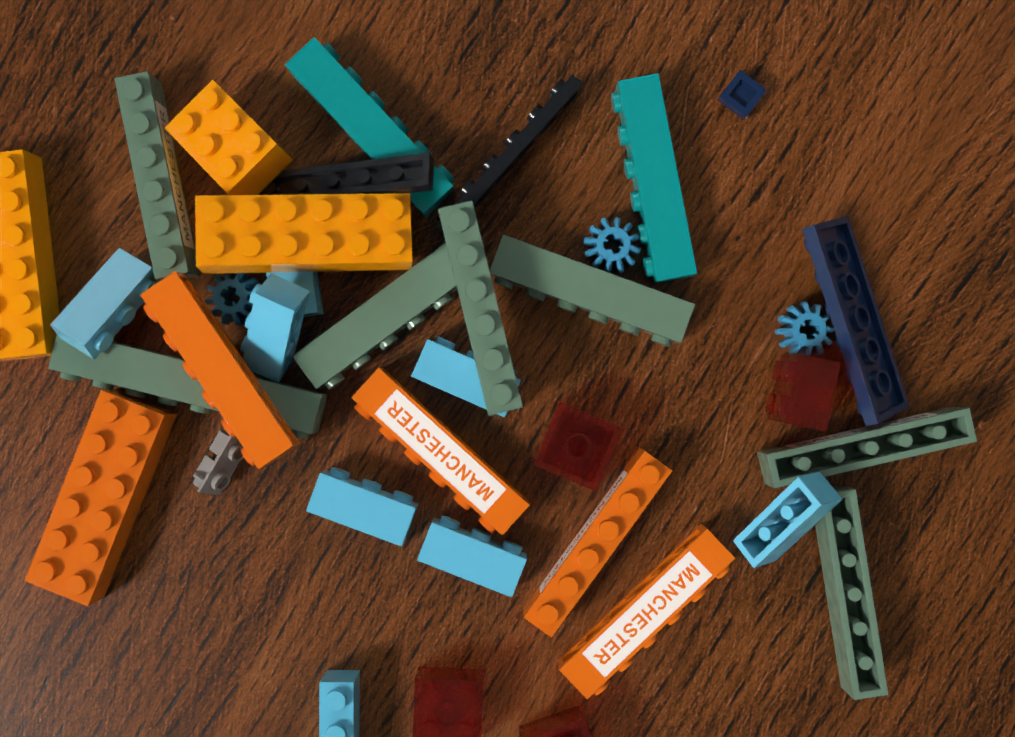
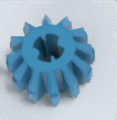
M619 217L614 218L612 227H610L606 218H602L600 220L601 229L594 225L589 228L590 233L595 238L585 237L583 243L594 247L584 253L586 258L596 255L597 259L592 263L591 267L597 268L603 262L605 263L603 271L610 273L612 264H614L616 272L620 274L624 271L622 261L630 267L634 265L635 261L629 254H639L641 248L631 245V243L640 239L639 234L628 236L627 233L633 226L631 223H627L621 229L619 228L621 222ZM607 238H611L613 243L618 242L620 244L615 250L616 254H613L611 249L605 250L604 246L608 242Z
M226 273L225 278L219 274L214 275L217 286L207 285L206 290L212 292L213 297L205 299V303L207 305H215L211 312L215 317L221 316L222 324L229 325L233 320L236 326H242L244 317L247 318L252 310L253 304L249 302L252 290L259 283L258 279L254 277L248 279V273H237V275L236 273ZM232 292L240 296L238 303L229 299Z
M805 301L799 303L798 309L794 305L788 306L786 308L788 316L781 315L777 319L781 324L785 325L784 328L775 330L776 335L785 336V339L780 341L779 346L784 348L790 345L789 355L792 357L800 353L803 359H810L812 352L816 355L823 354L822 345H831L833 343L831 338L826 336V333L835 331L834 326H826L825 322L830 320V317L827 313L820 315L821 305L815 304L810 308L808 302ZM800 327H809L810 334H800Z

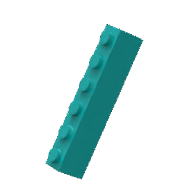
M313 37L284 64L292 76L371 160L430 153L419 140L413 143L406 136L409 130L396 115L391 119L383 111L386 105L375 92L372 91L370 94H367L360 86L363 80L350 66L345 70L337 62L341 57L328 42L322 46ZM434 165L433 191L410 193V202L427 219L455 193L454 186L451 184L455 180L454 177L443 165H440L438 168Z
M659 73L620 80L615 88V93H611L613 112L619 113L621 126H617L620 146H626L628 156L627 159H624V170L626 178H632L634 191L630 192V200L633 212L638 211L641 223L636 225V230L640 236L639 244H645L647 257L643 258L646 278L651 277L652 284L692 277L697 274Z

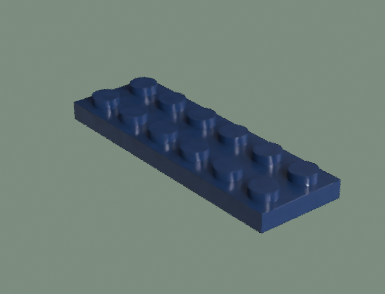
M849 216L814 224L802 230L805 236L804 244L806 250L810 253L815 267L816 281L821 286L825 298L826 313L831 318L835 329L836 344L842 351L845 360L847 378L852 383L856 394L857 409L863 416L865 425L869 426L883 422L910 407Z

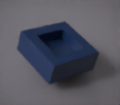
M739 70L717 100L744 120L767 90L743 71Z

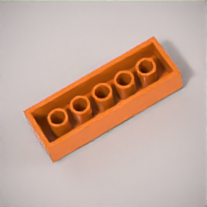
M118 389L100 391L24 581L86 606H90L105 597L178 413L138 397L127 395Z

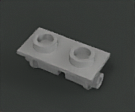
M219 429L216 438L209 448L217 457L213 459L211 456L205 455L198 469L193 474L195 478L193 484L199 487L197 490L199 493L220 496L222 491L229 485L231 476L239 462L244 458L241 453L243 446L236 436L231 437L225 429Z

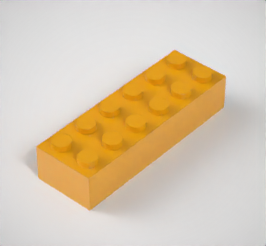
M23 149L0 152V362L51 356L57 333L50 324L58 317L60 312L42 158Z
M410 193L195 196L196 266L203 274L409 270L412 268Z

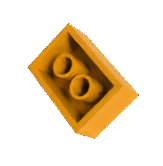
M214 80L165 127L174 139L228 195H258L293 160Z

